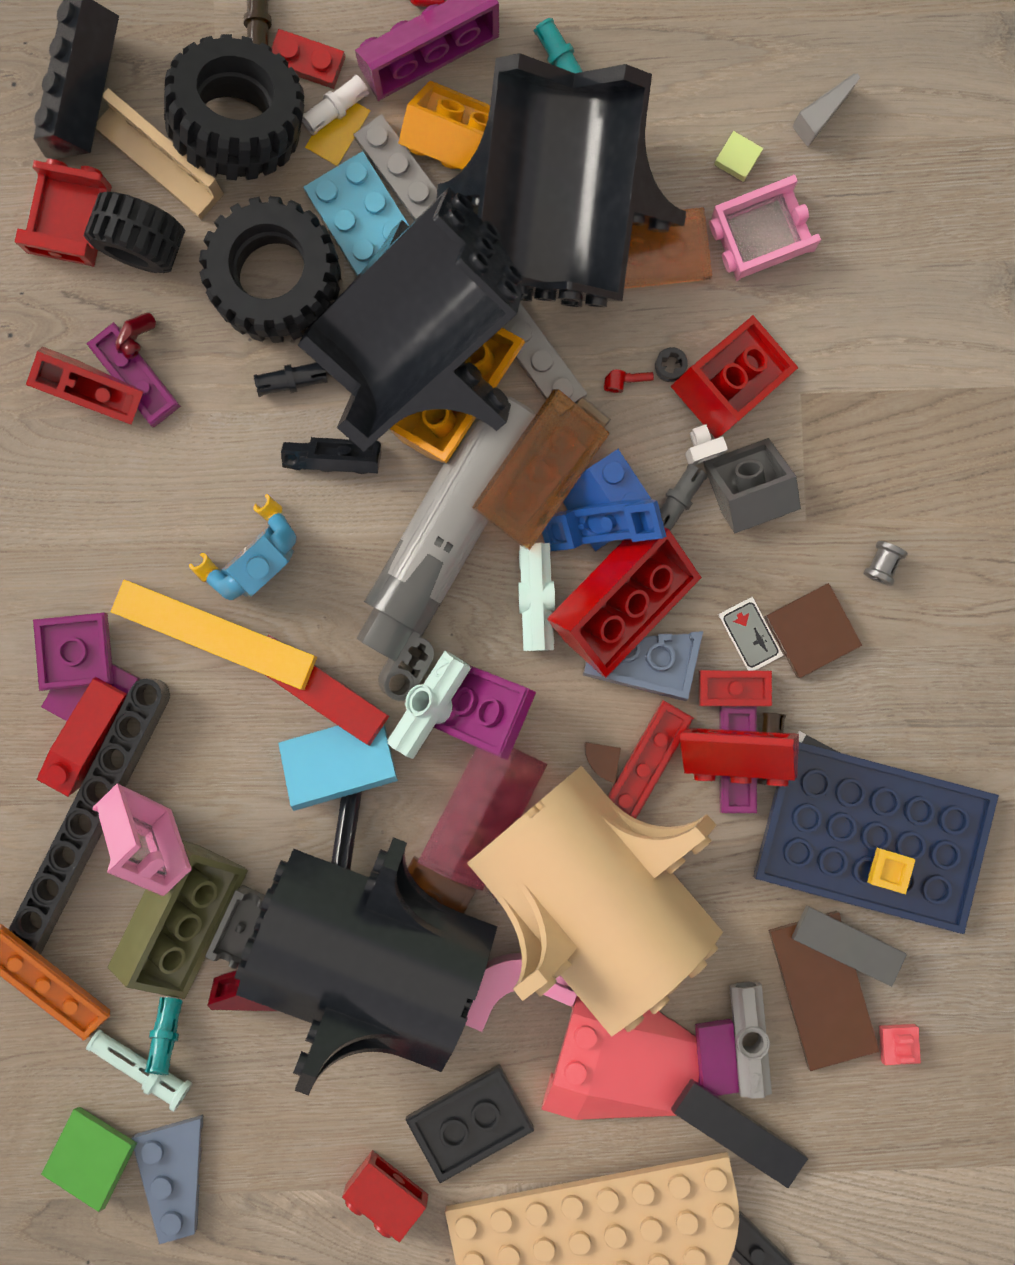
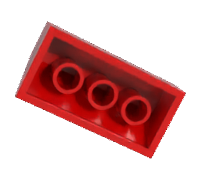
M665 528L666 537L663 539L632 542V539H624L547 618L564 642L605 678L702 578L668 528Z

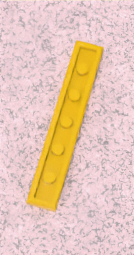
M125 579L110 611L301 690H305L317 660L315 655Z

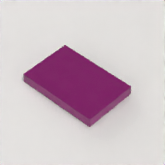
M470 666V671L451 699L453 706L450 717L442 724H435L433 728L508 760L536 692Z

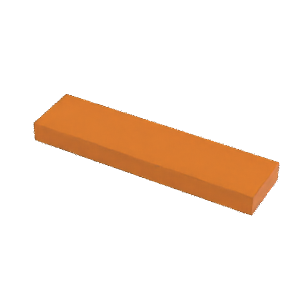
M0 924V976L85 1041L110 1017V1009L4 925Z

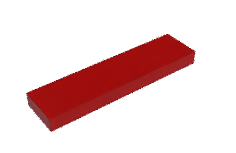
M664 700L659 704L617 777L616 783L613 784L607 795L617 807L635 819L638 817L680 744V732L687 730L694 719Z

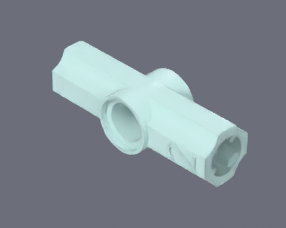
M550 543L520 544L519 567L521 582H518L519 614H522L523 651L554 650V627L547 620L555 611L554 581H551Z
M444 651L424 684L416 685L408 692L405 702L407 710L387 740V744L406 757L413 759L435 724H442L450 717L453 706L451 699L470 671V665L452 653Z

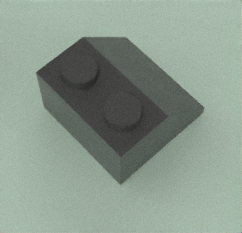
M769 438L703 462L721 513L734 534L801 509L797 476Z

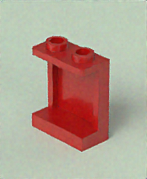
M47 159L46 162L34 160L32 168L37 172L38 178L26 230L17 228L15 243L28 254L94 267L98 250L83 235L98 194L100 192H111L112 186L102 172L94 167L81 166L80 169L68 167L66 163L56 159Z

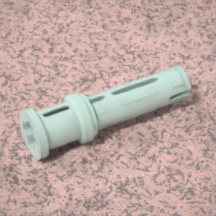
M101 1029L94 1034L86 1047V1050L93 1052L116 1069L142 1084L141 1089L144 1090L143 1093L147 1095L152 1093L168 1103L169 1109L173 1112L181 1104L192 1086L191 1081L187 1080L184 1082L170 1072L169 1075L150 1073L148 1076L145 1075L141 1070L145 1071L147 1060L103 1033ZM109 1051H115L122 1057L126 1058L127 1060L135 1064V1066H131L130 1064L123 1061L122 1059H120L119 1057H117ZM162 1083L166 1084V1085L169 1086L170 1088L174 1089L175 1092L170 1091L169 1089H167L166 1087L162 1086L161 1084H162Z

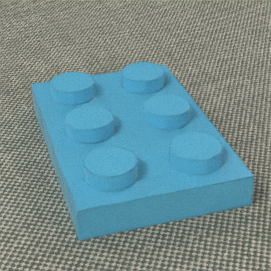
M363 151L303 187L357 276L375 256L392 229L401 220L409 226Z

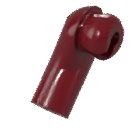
M147 312L124 322L115 341L118 353H123L127 359H133L139 354L138 351L141 350V347L135 340L138 335L155 328L156 321L152 314Z

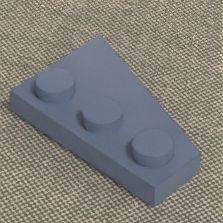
M703 631L691 632L690 634H658V636L645 637L606 678L587 662L583 676L687 701Z
M203 1115L137 1133L131 1138L137 1142L134 1152L159 1245L194 1235L197 1230L200 1189L198 1181L202 1152L200 1144Z

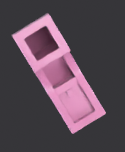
M521 953L507 954L488 961L475 1001L473 1000L468 1012V1020L465 1025L478 1031H483L494 1005L503 996L514 991L513 988L517 984L521 973ZM560 975L556 978L557 982L543 995L572 1007L577 995Z

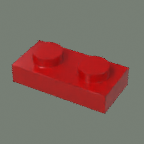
M278 29L272 45V53L282 55L289 62L288 68L292 67L298 77L332 89L335 88L346 58L344 51Z
M700 670L699 706H772V671Z

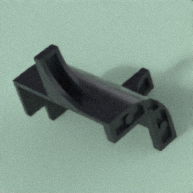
M521 53L496 58L489 116L480 144L471 160L459 174L449 181L438 184L436 198L450 187L456 194L464 195L473 207L478 208V217L483 222L489 221L497 228L501 235L499 242L506 250L513 264L523 275L521 301L531 302L533 296L534 299L555 302L556 299H560L561 305L570 307H582L583 301H585V305L593 307H607V301H623L632 225L642 226L645 223L648 224L649 231L661 233L669 232L670 227L685 226L686 211L673 205L663 195L654 180L648 162L645 128L652 80L651 73L627 64L573 73Z
M450 187L410 226L401 220L392 229L384 244L367 266L317 320L305 330L298 344L303 351L351 393L337 429L363 452L398 421L425 410L446 409L463 412L482 420L496 431L506 424L511 404L507 396L499 388H493L482 378L479 369L470 362L466 363L465 360L517 315L522 296L521 282L523 281V275L513 264L506 250L499 242L501 235L497 228L489 221L483 222L473 211L474 209L470 201L464 195L456 194Z
M393 837L388 851L380 849L369 877L293 848L288 862L280 861L271 889L268 888L260 908V914L254 926L253 935L245 945L240 958L242 960L234 977L240 980L236 995L312 1023L305 1040L312 1043L308 1053L301 1051L293 1074L299 1076L295 1087L297 1092L309 1096L313 1085L327 1068L345 1057L363 1052L393 1054L442 1072L468 1020V1012L473 1000L475 1001L484 976L498 926L451 909L422 890L412 878L406 865L405 848L407 842Z

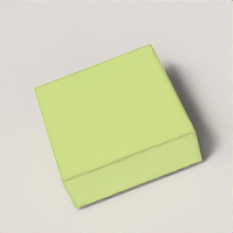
M733 131L714 165L744 182L763 148Z

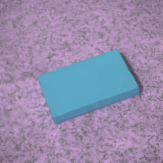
M385 724L370 746L339 726L279 742L290 806L293 811L398 781L390 745L387 744L388 736Z

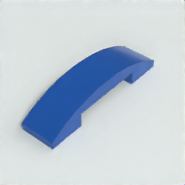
M639 499L602 503L561 511L538 518L544 542L550 543V551L575 549L582 544L623 539H632V542L666 537L657 500Z

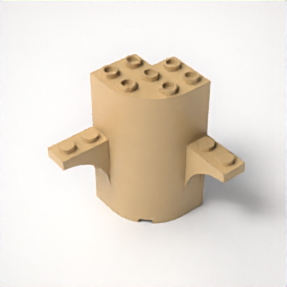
M580 766L472 858L467 864L502 905L518 936L522 955V967L520 977L513 990L521 1000L524 1001L534 992L539 997L542 996L557 982L556 978L561 975L612 1037L623 1028L627 1032L633 1030L644 1019L643 1014L648 1010L652 1014L657 1013L669 1002L668 995L675 991L687 976L693 978L707 966L705 960L717 951L718 947L715 943L723 931L673 872L686 861L683 856L690 850L696 855L712 841L708 835L717 825L708 814L692 823L681 826L664 827L647 824L631 817L617 807L586 770Z

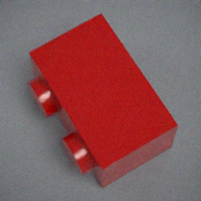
M372 1150L347 1182L342 1198L345 1200L346 1206L353 1213L359 1216L363 1214L374 1223L375 1229L386 1238L393 1237L400 1243L427 1208L429 1194Z

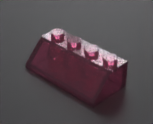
M477 747L418 863L450 880L483 891L485 884L467 863L521 817L548 764L516 747H513L508 760Z

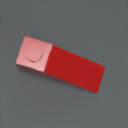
M43 346L36 353L26 382L27 386L132 425L144 392L77 359Z
M97 677L93 678L51 746L36 780L67 797L77 791L93 764L127 693Z

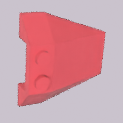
M577 996L572 1006V1013L554 1074L551 1073L541 1110L575 1120L677 1116L672 1112L671 1107L690 1079L697 1083L699 1081L696 1036L658 1011L652 1014L648 1010L643 1014L644 1019L633 1030L627 1032L623 1028L611 1037Z

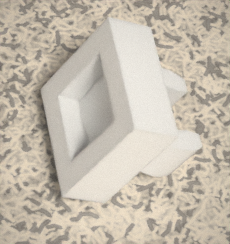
M705 424L692 429L693 432H690L694 447L689 448L685 456L688 464L697 465L723 455L728 448L723 436L711 440L708 427Z

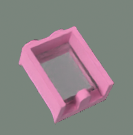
M795 175L715 206L712 220H709L710 229L716 241L721 240L725 250L722 253L723 263L728 273H734L736 281L802 254L814 252L821 241L819 233L811 236L806 224L809 218L808 208L805 204L799 206L793 192L797 184Z
M118 783L93 806V810L99 812L100 823L111 858L107 873L164 896L192 870L171 809Z

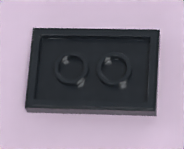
M500 1064L407 1115L405 1119L439 1183L446 1181L534 1131L531 1120Z

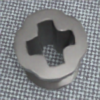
M878 541L876 544L878 551L870 568H866L863 574L881 584L893 586L895 571L901 559H905L908 553L896 545Z

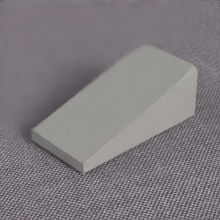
M854 73L800 111L793 128L806 146H809L852 92L860 79L858 73Z

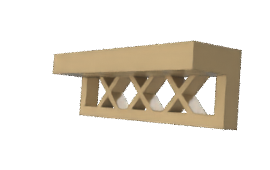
M108 88L103 93L102 98L109 108L97 121L96 131L202 220L224 195L216 179L205 173L201 166L197 169L187 162V154L184 156L180 155L167 137Z

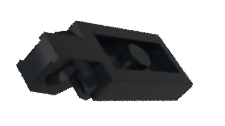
M311 437L309 443L283 442L281 459L283 468L294 470L307 469L320 470L322 472L340 471L358 474H378L382 451L380 441H375L363 452L350 439Z

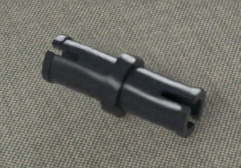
M317 362L292 367L291 364L284 365L285 369L253 375L258 397L286 390L294 393L298 392L297 388L328 383L325 369Z

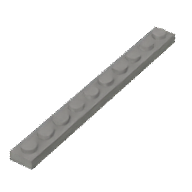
M381 114L353 135L355 141L415 221L437 199V189L408 149L398 144L399 137ZM520 303L517 315L502 328L524 339L525 343L515 359L559 417L576 405L582 397H587V393Z

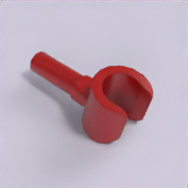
M615 369L606 375L604 390L611 393H622L624 382L653 381L654 374L653 372L631 374Z

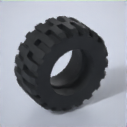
M221 34L218 39H213L212 36L200 39V44L197 45L193 42L183 48V54H177L171 61V68L167 70L165 76V129L168 137L173 141V146L182 156L187 154V162L197 169L201 166L205 168V173L217 177V174L225 175L226 180L237 181V177H245L246 180L257 179L260 173L267 176L275 172L277 165L279 167L284 166L290 160L291 154L296 151L301 132L305 96L297 73L292 67L288 68L289 62L279 53L277 55L273 54L272 48L262 42L258 45L252 42V38L242 36V39L232 38V34ZM234 97L253 104L262 114L251 119H230L215 113L205 104L216 98Z
M270 196L268 202L262 203L260 197L250 198V205L241 208L240 204L237 203L230 207L232 214L227 218L220 215L214 221L217 227L214 233L207 231L203 241L208 249L201 250L199 262L204 268L200 271L201 282L207 289L205 293L220 315L242 335L248 333L252 339L261 342L264 341L265 337H269L273 343L284 342L283 336L291 335L292 339L296 340L303 336L301 330L311 326L331 305L332 299L336 300L340 292L338 281L341 280L339 258L326 227L320 224L318 217L310 210L304 212L301 204L292 200L288 201L287 205H284L281 197ZM275 243L289 245L297 249L303 258L304 269L298 283L289 292L276 298L262 299L249 295L243 289L240 283L241 269L248 256L256 249Z

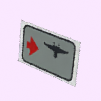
M753 597L718 614L748 671H755L784 656Z

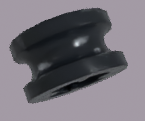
M676 347L662 350L655 362L657 376L666 382H674L685 373L688 366L686 354ZM669 357L677 359L675 364L680 363V368H675L673 373L665 371L667 366L662 367V362H667Z

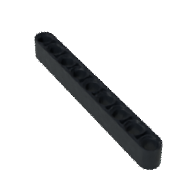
M140 679L131 687L9 927L12 933L40 955L103 833L99 812L93 810V806L101 800L95 794V787L98 782L104 783L108 792L117 783L126 787L170 699V690L167 684L161 680ZM149 685H152L157 691V698L151 705L146 703L143 698L144 690ZM133 717L138 719L141 726L137 736H132L127 730L128 721ZM116 749L124 755V763L121 768H116L111 762L112 753ZM82 814L87 815L91 820L89 832L83 831L79 826V818ZM65 847L71 848L75 853L73 864L67 863L63 858ZM49 879L55 881L58 885L57 896L51 895L47 890L46 884ZM32 912L40 915L42 919L41 928H36L32 925L30 921Z

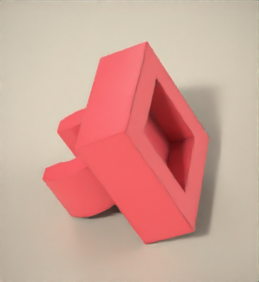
M915 1024L879 1026L881 1062L884 1065L921 1063L918 1026Z

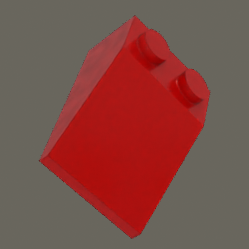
M752 315L692 365L670 387L701 423L707 425L709 432L716 439L734 426L795 372L798 366L755 316Z

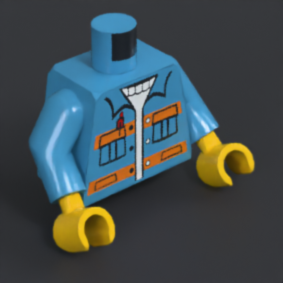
M268 494L265 495L267 502L264 507L261 508L255 504L254 511L268 521L269 526L225 567L218 570L217 566L204 553L200 554L204 561L199 566L194 567L191 563L189 564L190 569L201 581L207 582L225 599L235 600L242 594L245 597L253 596L287 565L294 553L292 547L296 543V534L283 514H281L282 506Z

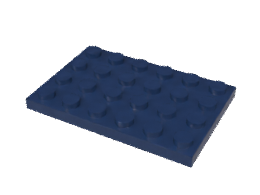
M799 742L798 776L795 781L789 780L788 786H776L753 877L761 881L965 934L999 795ZM876 848L916 859L906 894L867 882Z

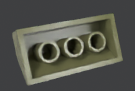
M182 840L192 870L164 896L147 889L145 890L107 968L126 988L185 999L200 970L235 891L241 886L248 870L200 845Z

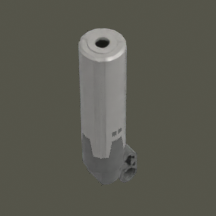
M507 396L511 404L508 420L499 430H494L490 425L478 418L474 420L447 464H443L364 601L374 608L356 639L388 657L386 664L380 672L378 682L381 690L393 700H406L408 692L416 685H419L434 657V649L431 643L422 636L543 427L541 418L534 411L510 396ZM411 646L418 647L422 651L419 657L412 656L408 652ZM401 661L413 668L411 673L402 666H399ZM396 674H403L405 677L404 686L398 691H391L389 688L390 679Z

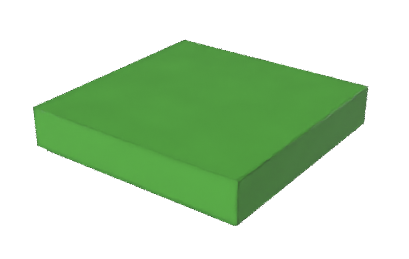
M75 1108L41 1175L100 1212L106 1208L137 1142L83 1108Z

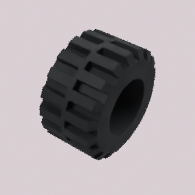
M100 192L83 236L98 251L119 262L152 273H168L172 270L185 228L172 215L146 201L117 192Z

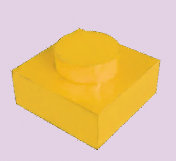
M876 848L867 882L906 894L916 859Z

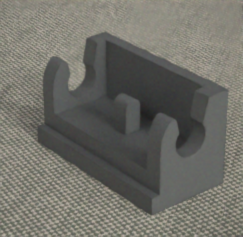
M242 885L235 891L206 953V958L212 961L223 959L229 962L230 968H238L245 945L253 935L254 926L265 897L264 894L245 885Z

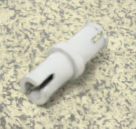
M354 75L351 80L336 91L325 93L323 95L324 99L306 113H303L302 122L306 129L312 135H315L335 118L342 119L346 116L347 109L369 95L368 88L358 75Z

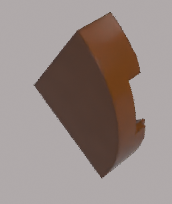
M585 742V755L593 771L606 781L616 783L621 748Z

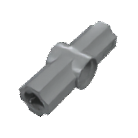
M750 981L737 982L729 985L734 1024L739 1094L741 1097L752 1099L765 1098V1096L772 1094L768 1057L770 1040L766 1034L762 984ZM757 1032L759 1034L758 1040L754 1045H742L743 1038L747 1033Z

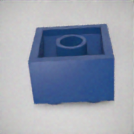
M619 449L586 469L557 492L558 497L567 510L616 501L652 500ZM611 541L589 544L596 552Z

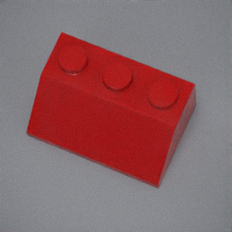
M689 728L680 732L684 773L694 774V780L715 781L716 776H730L731 783L750 784L752 783V778L766 779L767 785L788 786L789 780L795 781L798 776L799 734Z

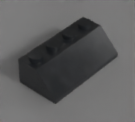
M63 0L57 10L58 25L55 38L49 47L51 58L48 72L42 81L43 96L40 108L37 110L34 118L36 129L33 139L44 157L48 159L91 153L119 15L94 0Z

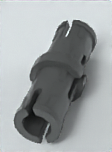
M688 464L686 471L674 489L668 490L665 495L667 499L660 508L662 521L667 518L663 525L670 531L683 511L689 510L693 504L691 499L703 481L708 477L701 470L691 481L699 469L693 464Z

